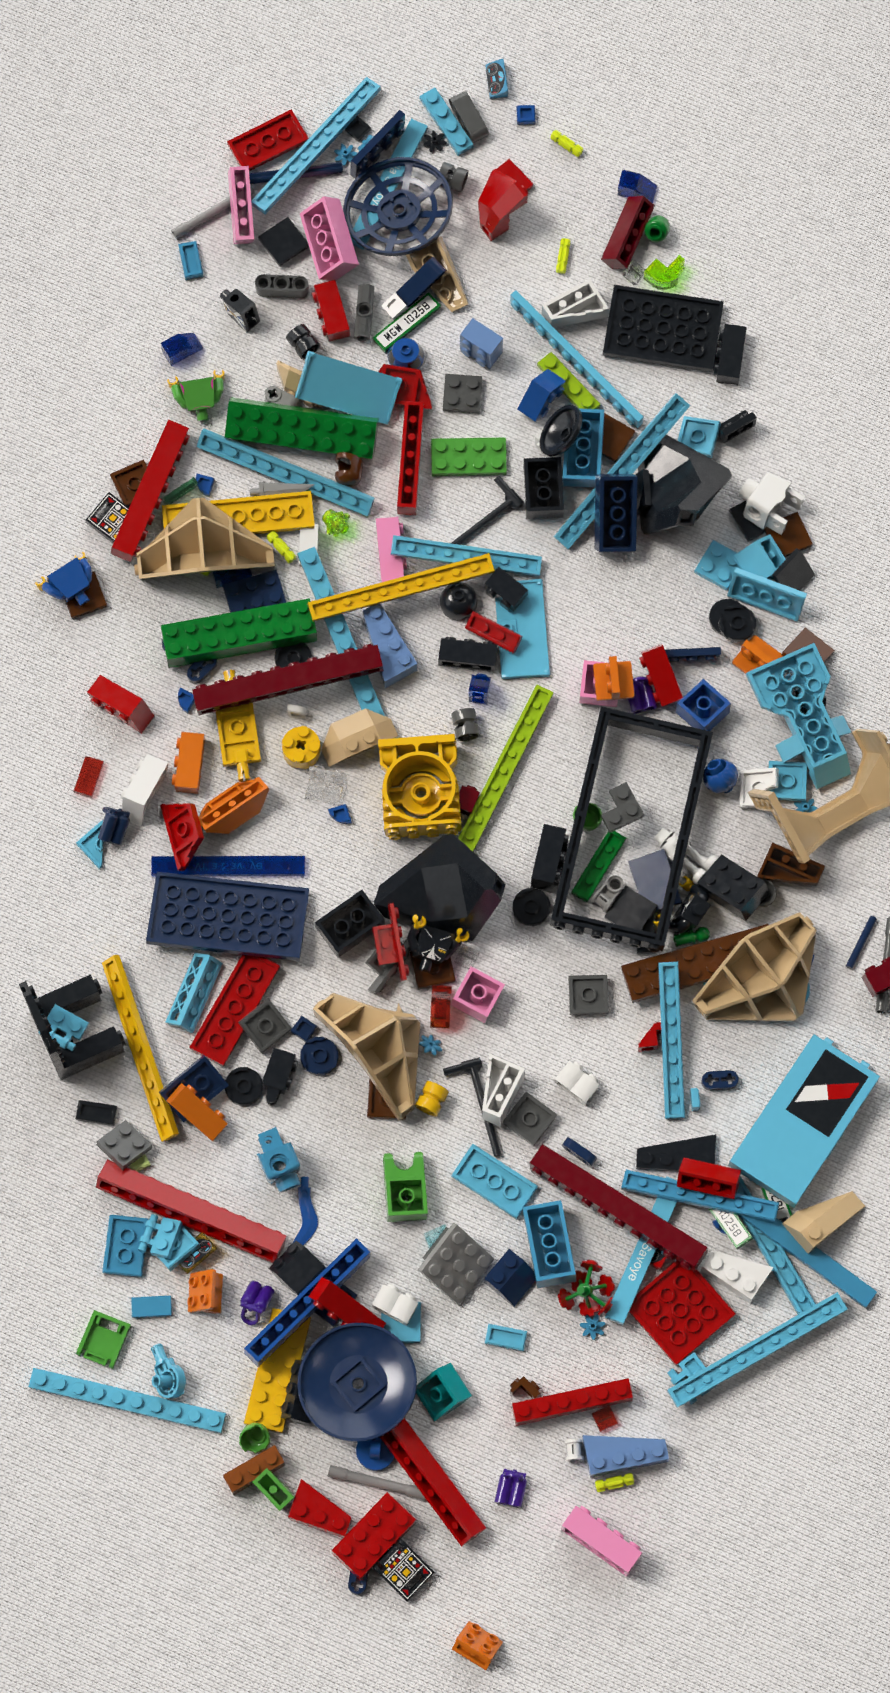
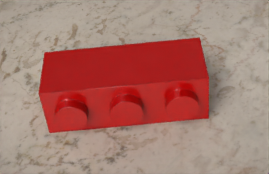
M336 280L314 285L312 298L314 303H318L319 308L316 309L318 319L323 320L324 325L321 326L323 336H327L329 342L350 337V329Z
M660 644L642 651V657H639L642 667H646L649 674L646 675L649 686L653 685L656 691L652 693L656 704L660 703L663 707L681 700L683 696L664 646Z
M683 1158L678 1173L677 1187L735 1199L741 1170Z

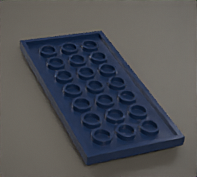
M157 872L146 944L300 961L309 888Z

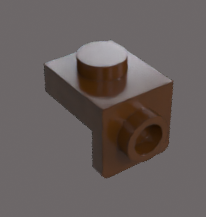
M524 1376L521 1379L516 1378L510 1385V1394L512 1396L520 1388L532 1399L539 1398L541 1395L539 1392L540 1387L533 1380L529 1382Z

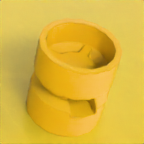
M426 1081L422 1089L423 1095H419L415 1107L428 1115L437 1117L442 1108L440 1103L445 1101L449 1091L437 1083Z

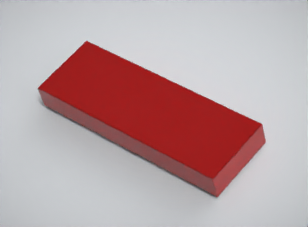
M472 611L465 626V629L512 653L516 652L523 637L475 611Z

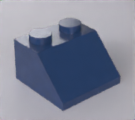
M511 1249L507 1250L484 1278V1283L513 1307L518 1304L536 1282L532 1268Z

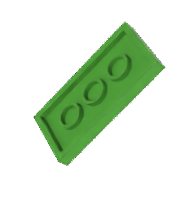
M506 437L431 439L432 476L507 475Z

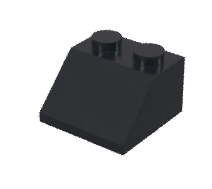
M295 1241L268 1269L284 1286L296 1295H299L326 1267L305 1246Z

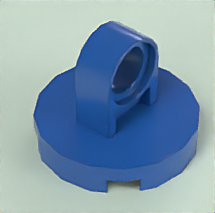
M380 1437L357 1443V1459L368 1470L381 1471L394 1460V1455Z

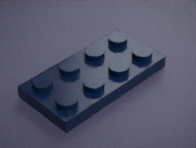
M399 110L351 160L350 175L356 179L371 163H375L380 158V153L383 150H388L393 143L392 141L404 133L405 113Z

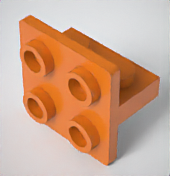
M753 635L749 641L746 639L742 644L741 651L734 658L732 664L746 674L783 656L757 635Z
M610 656L608 663L593 664L597 701L634 698L631 661L617 662V656Z
M214 1269L190 1274L189 1298L187 1301L188 1312L221 1313L223 1274L216 1273Z
M468 1621L456 1638L452 1650L487 1670L503 1641L496 1635L482 1629L478 1624Z

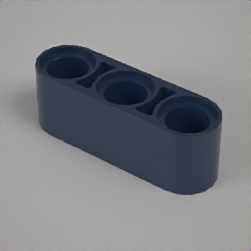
M432 257L396 294L409 307L446 272V269L435 257Z

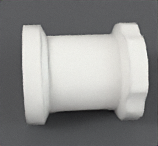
M582 1439L565 1440L567 1445L566 1461L583 1460V1456H581Z

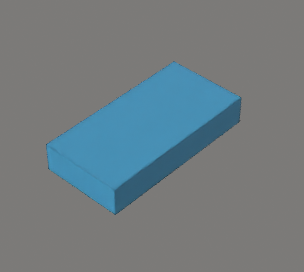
M192 241L178 244L185 280L204 277L197 242Z
M171 1295L131 1297L132 1318L172 1316Z

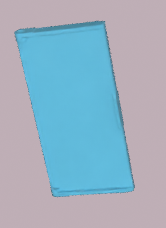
M308 351L295 398L353 415L379 418L380 423L388 425L402 378L393 377Z
M543 580L518 581L528 589V595L514 612L511 609L506 610L500 605L501 601L495 598L497 623L523 636L515 653L499 646L501 678L550 676Z

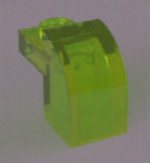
M678 255L668 267L655 259L644 271L643 279L657 289L666 290L673 288L678 284V277L685 269V259Z

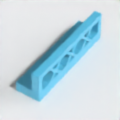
M194 954L165 1023L181 1027L190 1033L194 1032L221 969L222 962L211 955ZM203 959L201 965L197 967L199 960ZM195 977L194 982L189 985L191 979ZM187 995L186 1000L182 1002L183 997ZM180 1012L177 1021L174 1020L176 1014Z

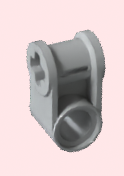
M270 386L265 390V402L296 407L301 403L294 395L276 386Z
M617 875L609 877L604 885L593 895L590 902H595L603 908V912L607 913L623 890V879ZM617 882L620 888L614 890L610 887V884Z

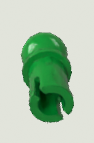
M699 927L695 932L690 930L689 932L673 935V940L676 947L689 943L695 944V940L705 942L710 937V931L706 927Z

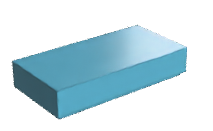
M488 1324L485 1344L524 1351L527 1331Z

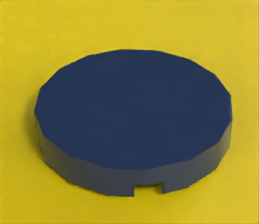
M325 1037L309 1039L300 1051V1061L303 1068L316 1076L330 1073L336 1067L339 1060L336 1045Z

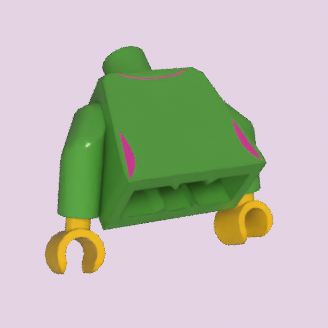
M214 370L213 377L179 382L177 376H175L176 381L170 383L169 379H167L176 402L182 408L188 409V411L196 410L197 421L208 419L207 408L214 407V404L220 401L224 391V370H222V375H216V370Z

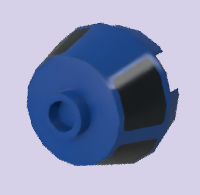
M402 338L392 344L387 357L390 365L419 369L424 361V352L419 343L410 338Z

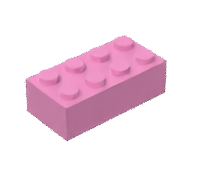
M324 196L300 213L320 280H338L359 265L340 199Z
M575 1506L562 1524L561 1530L627 1577L641 1557L640 1547L632 1541L630 1543L626 1542L623 1539L624 1535L614 1529L612 1532L607 1528L608 1524L602 1519L591 1517V1512L585 1507L581 1506L579 1508Z

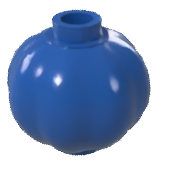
M725 759L710 761L704 770V785L714 793H729L737 783V767Z

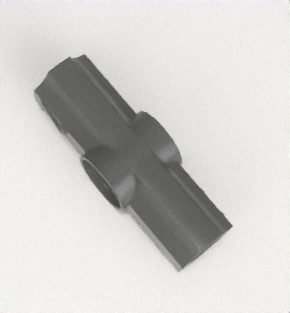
M365 283L358 286L354 339L358 341L370 340L375 287ZM363 310H366V311H368L369 313L363 315V314H361L360 312L363 311Z

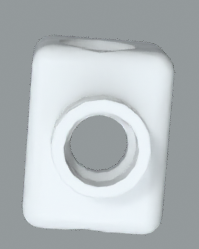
M767 473L760 483L748 478L738 497L747 502L743 513L746 519L763 530L767 526L780 535L783 534L788 521L778 516L776 512L783 502L799 511L805 496L791 489L790 482L772 473Z

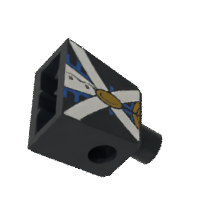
M226 289L220 294L226 312L246 333L260 322L255 303L238 289H234L232 292Z

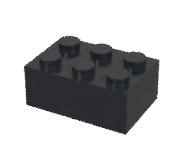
M561 457L524 458L526 519L563 518L564 500Z
M548 824L543 825L530 888L553 893L554 887L558 888L561 873L558 869L562 870L565 853L562 852L567 851L569 842L566 828Z
M722 854L697 882L699 887L708 892L710 899L744 921H747L770 893L763 880Z
M360 890L315 922V928L337 958L372 935V927L385 925V919L363 890Z

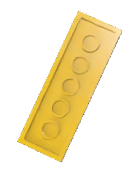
M273 1308L269 1323L283 1310ZM311 1317L257 1368L244 1424L260 1423L268 1430L283 1433L286 1419L281 1418V1408L287 1395L286 1387L290 1382L292 1365L295 1360H301Z

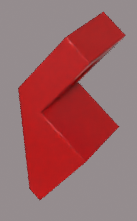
M661 1022L654 1023L639 1042L638 1052L658 1049L657 1034H661Z

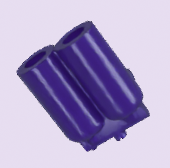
M644 676L634 678V698L628 699L631 712L638 714L644 710L649 711L657 708L658 706L652 694L654 693L652 685L649 686L647 678Z
M251 1281L248 1284L240 1300V1306L243 1307L241 1319L244 1323L256 1325L259 1322L261 1314L266 1311L275 1293L271 1286L266 1285L262 1287L257 1281ZM247 1309L249 1312H257L254 1321L246 1318L245 1313H247Z
M504 1469L503 1474L499 1477L494 1502L522 1508L527 1485L526 1473L517 1472L515 1469L513 1471Z

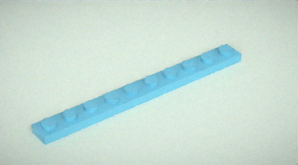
M366 77L251 200L252 206L266 215L381 91V86Z
M515 290L510 295L512 308L516 311L519 310L523 314L525 321L529 324L532 323L536 327L538 334L545 336L549 344L554 349L557 348L561 352L562 357L567 362L570 361L574 365V369L579 374H583L587 378V382L592 387H596L600 395L605 400L608 399L612 403L613 408L618 413L621 412L630 425L639 428L643 424L644 417Z
M675 393L607 474H633L690 405ZM595 488L553 536L567 549L573 545L595 519Z
M207 429L201 431L197 447L284 483L315 484L307 490L311 491V494L365 516L370 514L375 500L370 495L229 438H224V436Z
M315 546L297 553L315 599L318 600L335 595ZM343 614L324 619L338 654L344 653V650L350 648L357 650ZM365 675L349 679L361 710L366 708L385 716L369 676Z
M837 1292L671 1387L667 1392L678 1408L848 1309Z
M33 1368L28 1386L39 1391L217 1433H222L226 1413L37 1368Z

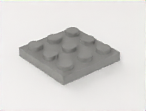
M453 1223L418 1268V1271L450 1300L460 1305L494 1258L463 1229Z

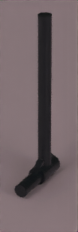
M497 476L494 481L505 493V502L456 538L451 544L461 545L509 507L514 509L522 507L524 501L513 488H510L500 476Z
M480 1057L443 1068L444 1076L462 1071L471 1074L482 1113L484 1091L478 1074L482 1068ZM484 1120L494 1157L500 1156L502 1154L492 1123Z

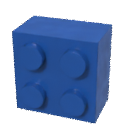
M703 679L677 702L676 713L691 727L711 731L730 713L731 703Z

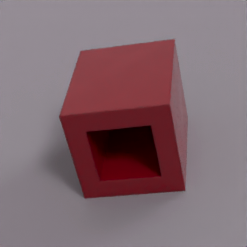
M462 785L459 791L461 814L467 816L472 814L480 796L477 788L467 785V787Z

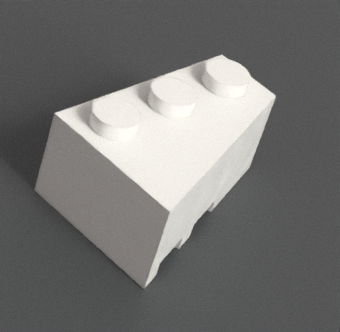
M590 279L542 305L543 317L554 328L607 318L609 314L608 306Z
M714 1250L701 1268L702 1272L748 1303L752 1302L773 1270V1267Z

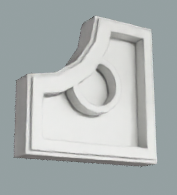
M776 767L741 770L739 807L741 809L756 808L747 793L753 789L770 791L778 788L779 769Z

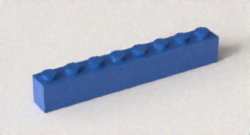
M356 1238L244 1348V1354L259 1367L318 1309L313 1305L314 1300L308 1296L319 1280L323 1277L340 1288L370 1258V1251Z

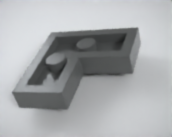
M627 782L609 790L617 806L601 814V818L609 833L644 817V813Z

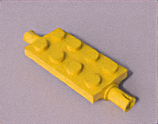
M228 670L224 671V680H233L235 670H230V678ZM253 703L216 711L223 767L236 765L238 781L240 782L244 781L243 774H245V780L251 779L248 768L249 763L261 762Z

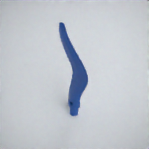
M301 1177V1187H298L302 1227L293 1243L298 1241L302 1245L312 1237L318 1226L317 1215L311 1202V1187H308L309 1177Z

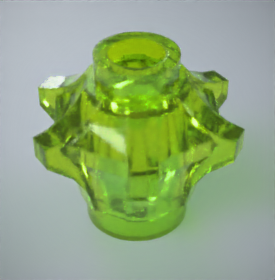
M332 509L327 510L322 516V521L327 527V534H333L335 537H338L340 533L345 534L349 529L348 520L350 514L343 513L342 511L335 512Z

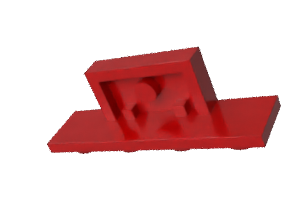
M394 903L388 905L391 924L372 927L379 966L398 963L402 982L407 980L406 976H409V969L407 964L404 965L403 957H406L404 945L401 946L400 938L403 935L401 926L397 925L399 911L397 907L394 908Z

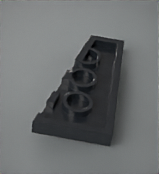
M716 1134L637 1148L636 1169L679 1172L683 1158L715 1164Z

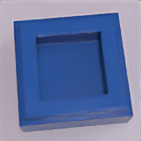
M517 105V125L535 124V105Z

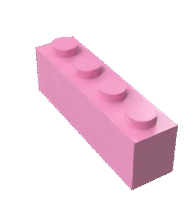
M249 166L230 167L228 170L233 244H250L254 241Z
M398 517L377 518L376 529L381 582L403 577V570L407 569L406 558L390 555L393 535L400 536V534H404L403 523H399Z

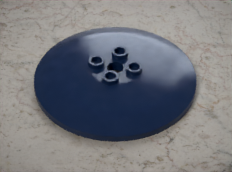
M349 1323L324 1333L306 1352L298 1373L299 1399L311 1422L325 1434L348 1442L370 1441L396 1428L411 1409L417 1389L415 1364L406 1346L390 1331L368 1323ZM361 1379L364 1381L361 1389L353 1387L355 1380Z

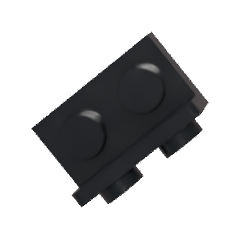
M746 410L721 423L718 436L723 443L730 441L754 427L757 420L754 412L748 414Z

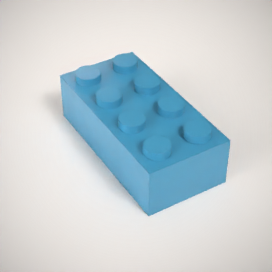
M579 409L582 413V428L575 443L564 452L563 486L595 488L596 474H601L604 410Z
M562 1201L523 1207V1217L537 1289L576 1282V1272Z

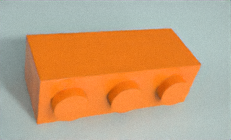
M181 732V738H177L176 749H179V755L175 756L174 767H177V771L172 776V785H175L176 792L199 794L205 746L204 734Z
M181 1083L166 1101L213 1141L228 1124L223 1120L225 1116L218 1109L214 1112L209 1108L212 1104L204 1097L199 1099L195 1095L197 1091L188 1084L186 1087Z

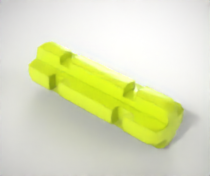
M554 130L550 137L551 140L559 142L560 146L569 152L572 151V154L576 157L582 154L583 147L578 144L575 145L574 141L565 135H561L562 133L558 130Z
M562 238L560 241L556 266L557 273H566L570 239Z
M271 531L267 535L268 541L273 543L275 549L285 557L284 559L288 563L296 559V555L293 551H290V548L278 537L275 531Z
M627 1473L623 1477L618 1475L605 1478L606 1481H603V1479L595 1481L597 1492H603L607 1488L611 1490L624 1487V1484L626 1486L633 1485L634 1477L632 1473Z

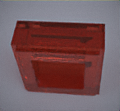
M610 1405L591 1414L599 1432L618 1424Z

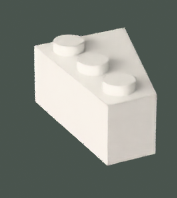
M147 754L144 760H140L136 775L132 774L128 789L124 788L121 794V799H123L122 811L130 812V822L142 826L146 809L150 810L152 805L150 802L154 795L158 793L167 774L168 762Z
M489 1054L482 1109L483 1120L501 1127L525 1080V1068Z

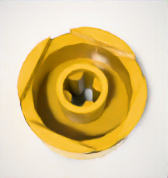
M307 726L295 727L289 730L282 739V751L285 761L293 768L308 769L318 762L321 752L320 740L317 734Z

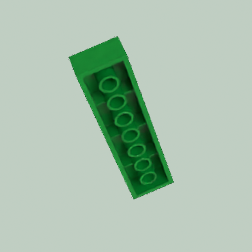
M231 397L228 403L224 438L334 454L346 452L361 458L373 459L379 418Z
M310 598L161 625L168 668L189 665L200 661H211L216 658L222 659L277 649L279 647L299 645L298 643L316 642L317 630L315 621H312L308 608V602H311Z

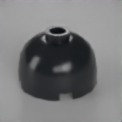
M458 582L446 586L442 591L440 606L444 615L451 620L461 621L467 617L469 618L472 611H476L478 600L475 591L470 585Z

